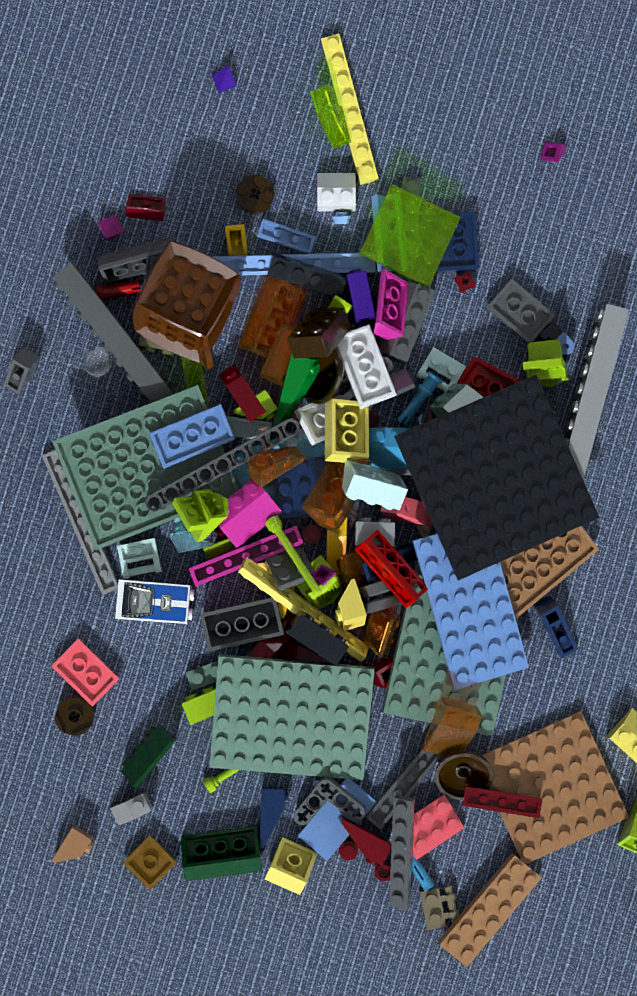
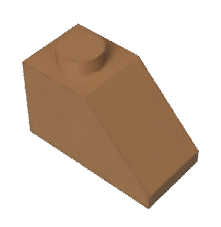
M74 825L52 859V862L58 863L82 857L85 852L88 854L94 845L92 843L94 837Z

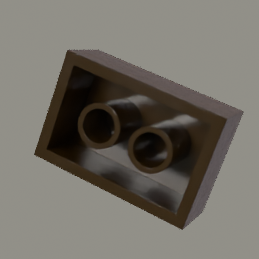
M331 307L328 309L314 308L310 310L287 338L293 358L328 357L351 329L345 308Z

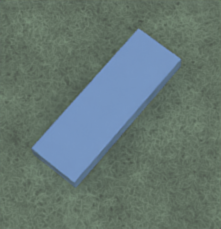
M262 219L257 233V238L304 254L312 253L317 238L316 236L266 219Z

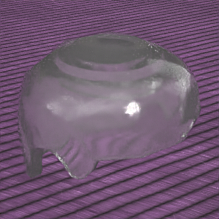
M95 346L94 350L87 351L83 361L84 369L91 376H104L112 367V358L104 348Z

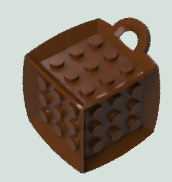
M170 241L151 269L135 305L132 317L135 331L168 351L202 363L206 370L212 369L213 360L210 351L220 336L240 289L239 273L201 251Z

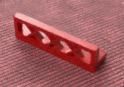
M378 529L355 549L405 608H408L428 590L422 579ZM376 537L381 543V547H377L371 540ZM386 553L391 554V556L394 558V562H391L386 558ZM399 568L405 570L407 577L399 573ZM412 583L419 586L421 589L419 593L413 589Z

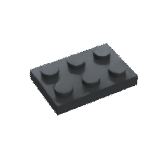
M513 279L505 285L487 306V309L527 344L533 342L555 316Z

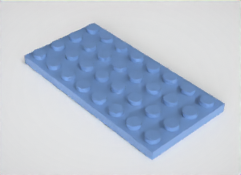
M437 533L412 540L423 581L428 588L426 592L454 690L529 668L500 562L457 581Z

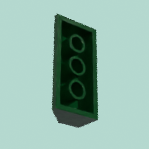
M257 826L181 836L182 869L185 881L263 871Z

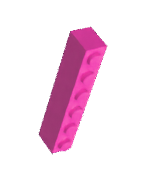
M297 525L283 531L293 547L304 544ZM274 534L188 569L195 586H200L239 570L242 562L247 557L257 563L284 552L286 549L277 535Z

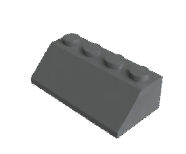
M161 237L154 242H143L139 246L125 247L121 251L107 252L99 256L98 267L106 285L150 273L166 245L173 241L172 237Z
M408 282L404 335L389 340H384L379 336L375 339L381 355L406 365L435 293L433 289L412 282Z
M273 597L200 614L208 652L284 635L278 602Z

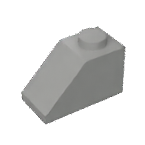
M143 791L110 809L119 826L150 812L153 806L146 792Z

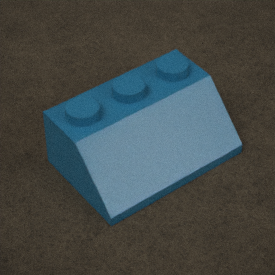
M369 428V458L363 459V463L383 470H408L394 436L410 429Z

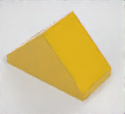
M244 224L225 226L229 256L248 255Z

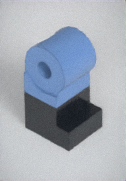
M551 322L537 336L541 341L546 339L559 340L562 345L563 356H567L574 350L573 341L554 322Z

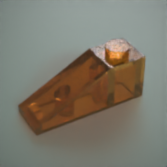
M296 446L264 451L248 461L249 477L260 487H263L305 461L307 456Z

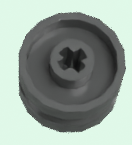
M381 579L369 582L368 585L358 588L362 599L372 598V600L363 602L366 614L402 604L394 594L389 595L390 589Z

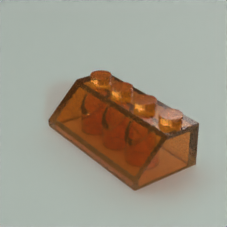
M266 276L238 347L279 364L288 341L287 338L291 334L306 293L282 279Z
M365 459L355 461L369 466L372 465V462ZM329 461L302 508L319 526L337 533L356 500L349 499L342 489L345 462Z

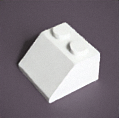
M318 173L317 211H355V173Z

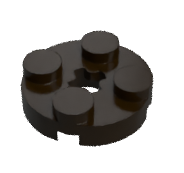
M262 175L248 176L237 187V201L246 212L248 211L253 214L264 213L271 207L274 200L273 186ZM253 190L256 192L260 191L258 199L250 197Z
M70 697L62 701L58 706L55 721L62 732L71 736H79L87 732L94 723V710L84 698ZM72 711L80 714L78 717L79 721L76 722L74 719H70Z

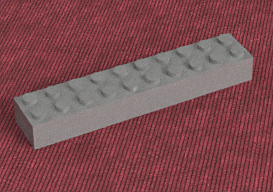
M606 304L596 312L594 322H597V324L592 329L589 338L592 343L586 349L584 358L587 361L582 366L579 377H582V380L575 389L574 395L577 396V399L571 405L569 414H572L570 421H567L564 431L567 433L566 443L583 480L629 309Z

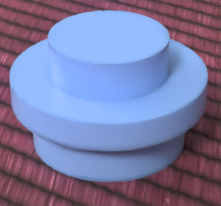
M335 212L336 216H332L334 224H348L349 219H351V215H347V212Z

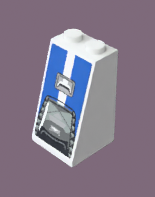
M119 580L115 619L188 624L189 620H192L193 617L190 601H194L195 589H192V585Z

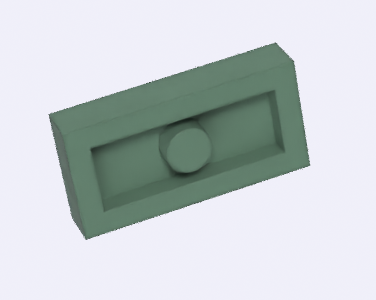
M218 661L186 672L192 691L217 681Z

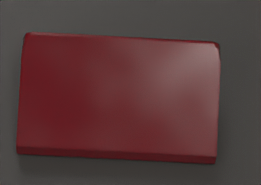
M129 194L126 204V216L128 218L164 221L166 198Z

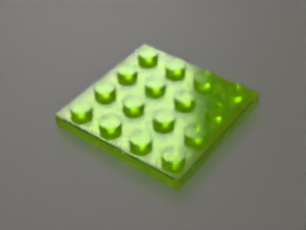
M391 184L359 254L429 287L461 217Z

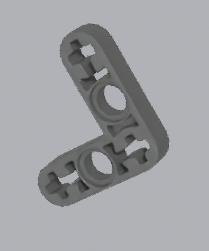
M324 777L296 809L294 820L299 825L308 824L327 800L353 821L363 819L366 808L362 802L333 779ZM329 783L330 790H323V786ZM337 789L334 796L331 797L330 795L332 794V791L334 792V790ZM339 794L345 795L347 802L344 804L338 803L336 796ZM313 796L317 797L320 800V804L313 806L310 804L309 799ZM350 801L353 802V803L351 804V806H352L354 809H357V808H360V809H361V810H360V814L357 813L356 815H354V814H353V811H354V810H353V808H351L350 806H349L348 809H346V807L349 805ZM308 808L309 811L306 814V818L300 819V813L302 814Z

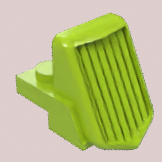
M559 340L529 343L528 362H523V370L527 373V378L537 375L541 386L547 388H554L565 380H569L567 364L563 359L562 345Z
M211 489L193 491L192 496L174 498L172 503L187 531L191 532L196 542L203 541L227 518L229 513L228 499L219 493H213Z
M318 555L310 562L314 571L321 564L332 569L322 555ZM337 574L324 586L317 583L321 590L318 595L312 592L306 581L295 585L303 597L318 609L332 604L342 591V582Z

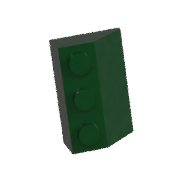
M161 725L157 728L153 726L146 734L148 739L144 743L140 741L134 748L136 753L133 757L128 756L121 764L123 766L121 772L135 788L141 784L177 740Z

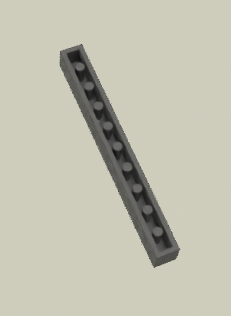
M70 262L53 276L56 280L53 282L60 291L64 290L68 295L65 297L72 307L75 305L78 308L79 312L77 314L84 322L86 320L91 325L89 329L94 336H100L103 340L101 344L104 349L114 354L113 360L119 367H124L127 371L125 375L131 383L135 381L139 387L137 391L143 398L147 397L153 403L175 394L76 265Z

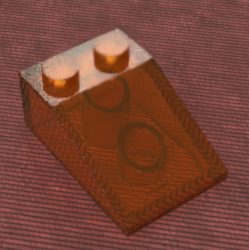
M388 608L370 613L362 642L378 657H383L389 651L390 646L393 645L394 632L400 623V614Z
M441 697L422 750L442 756L464 751L476 734L483 715L479 708L471 704Z

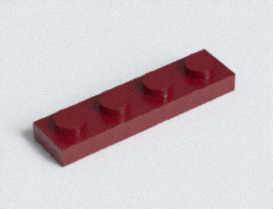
M465 786L462 806L540 818L542 798Z

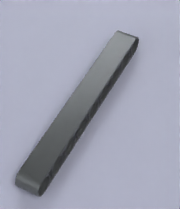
M294 419L285 420L150 494L145 500L147 509L156 512L173 503L174 498L169 499L166 497L165 493L168 488L176 490L177 495L175 498L184 497L295 436L300 430L299 423ZM288 422L295 425L293 433H288L285 429ZM272 431L278 434V440L275 443L270 442L268 439V435ZM259 441L261 443V450L259 452L252 450V442ZM237 450L244 452L245 457L242 461H237L234 458V453ZM221 459H224L228 464L227 469L224 471L219 470L217 467V463ZM208 469L211 476L208 480H203L200 477L201 470ZM186 478H190L194 482V486L189 490L183 487V481ZM156 497L159 499L160 504L157 508L149 506L148 501L150 498Z

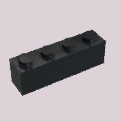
M273 253L267 273L269 276L334 297L337 295L340 298L347 281L345 275L277 253Z

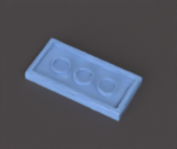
M221 404L149 432L163 469L236 440Z
M344 779L340 786L364 804L366 808L365 817L377 801L352 779ZM339 794L336 796L338 803L344 804L347 802L345 795ZM328 800L298 834L299 838L326 861L329 860L349 836V833L338 819L339 815L351 820ZM350 801V803H349V805L346 807V809H348L349 806H350L351 808H353V807L351 806V804L353 803L352 801ZM353 808L354 815H356L357 813L360 814V808Z

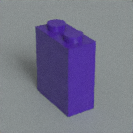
M361 269L351 270L350 274H347L346 282L355 325L374 322L375 313L366 271H361Z

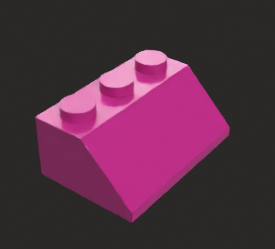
M382 269L380 274L373 334L384 340H389L404 335L409 283L386 269Z
M253 478L228 498V516L218 526L238 549L265 527V523L269 518L280 515L282 511L258 481Z

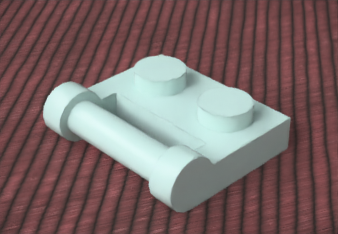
M433 347L416 377L425 380L428 377L426 370L429 367L451 380L449 385L444 382L437 385L438 388L446 392L450 385L457 383L466 366Z
M155 538L117 546L124 580L130 579V576L154 571L156 573L162 572ZM153 558L154 564L128 569L127 563Z

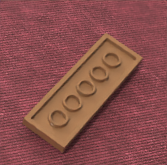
M512 853L439 939L438 944L468 967L542 877Z

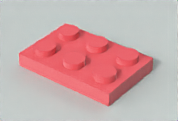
M80 638L51 666L92 707L120 679Z
M445 795L439 796L414 813L412 854L415 859H419L464 829Z

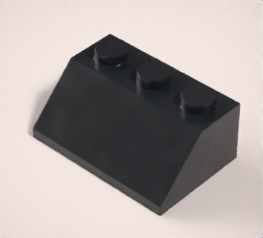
M298 612L284 627L285 632L337 666L349 648L345 643L347 639L338 633L336 636L329 633L331 630L323 623L317 625L313 622L315 618L305 612L302 615Z

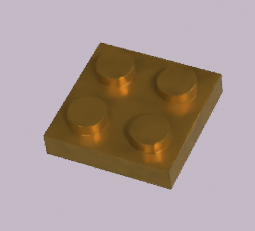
M150 834L123 861V864L151 890L178 861Z

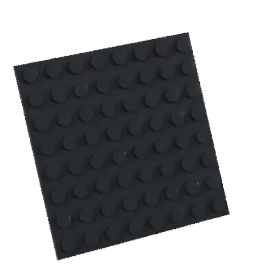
M537 375L394 436L457 581L600 518Z

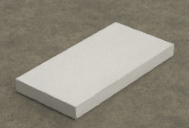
M370 324L349 331L336 347L342 356L345 371L360 409L397 396Z

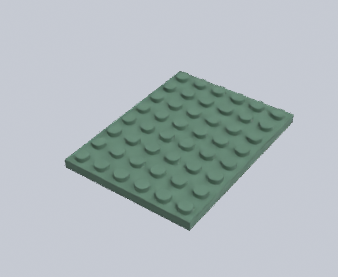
M198 385L52 441L95 550L179 518L180 516L172 503L156 512L148 510L145 505L146 498L150 494L225 454L221 445L163 469L150 438L149 432L207 409ZM224 459L218 461L217 467L219 470L224 471L227 469L228 464ZM208 469L201 470L200 477L203 480H208L211 476ZM232 470L197 489H211L213 493H219L226 498L231 497L239 490ZM186 478L183 481L185 489L189 490L194 486V482L190 478ZM168 488L165 494L167 498L173 499L176 497L177 492L174 488ZM193 492L189 493L184 497L192 496ZM152 497L149 499L148 504L151 508H157L160 501L158 498Z
M415 560L413 570L423 581L418 560ZM412 583L413 589L419 593L421 591L419 586ZM425 592L408 608H404L381 712L493 736L506 675L454 690L428 595Z
M219 654L209 768L363 780L375 668L343 664L335 666L331 663Z

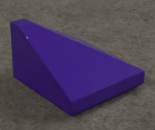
M229 66L212 75L219 93L236 87Z

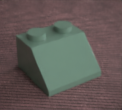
M454 383L448 387V390L443 395L436 398L430 408L437 418L483 397L467 384Z

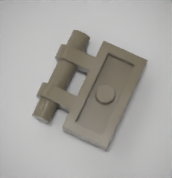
M452 885L444 887L445 894H440L438 887L419 891L427 931L446 927L445 919L451 918V923L453 924L460 916L459 910L456 908V894L453 892ZM443 901H447L449 911L443 912Z

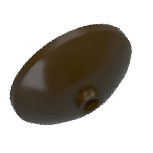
M335 349L328 357H319L321 359L319 364L320 371L307 391L309 400L314 404L322 405L330 401L342 384L344 362L339 351Z
M460 751L449 754L438 763L435 770V783L438 789L447 797L455 800H463L465 786L489 789L493 782V770L490 763L483 756L474 752Z

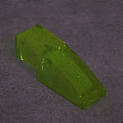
M325 85L311 91L310 94L317 116L333 148L336 149L351 143L343 107L337 103L334 87Z
M181 357L186 389L198 385L206 407L209 409L210 403L202 363Z

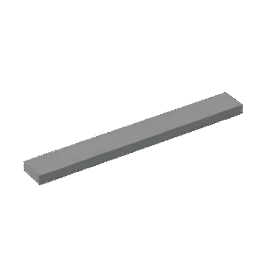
M54 449L43 454V460L102 595L118 589L117 577L104 548L97 550L94 548L56 450Z

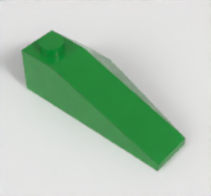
M291 354L273 426L291 419L294 411L298 408L320 371L319 364L321 359L319 357L294 359Z

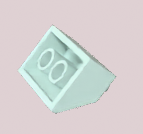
M348 459L345 461L342 489L349 499H361L370 505L379 504L388 510L393 508L400 510L408 491L400 474Z

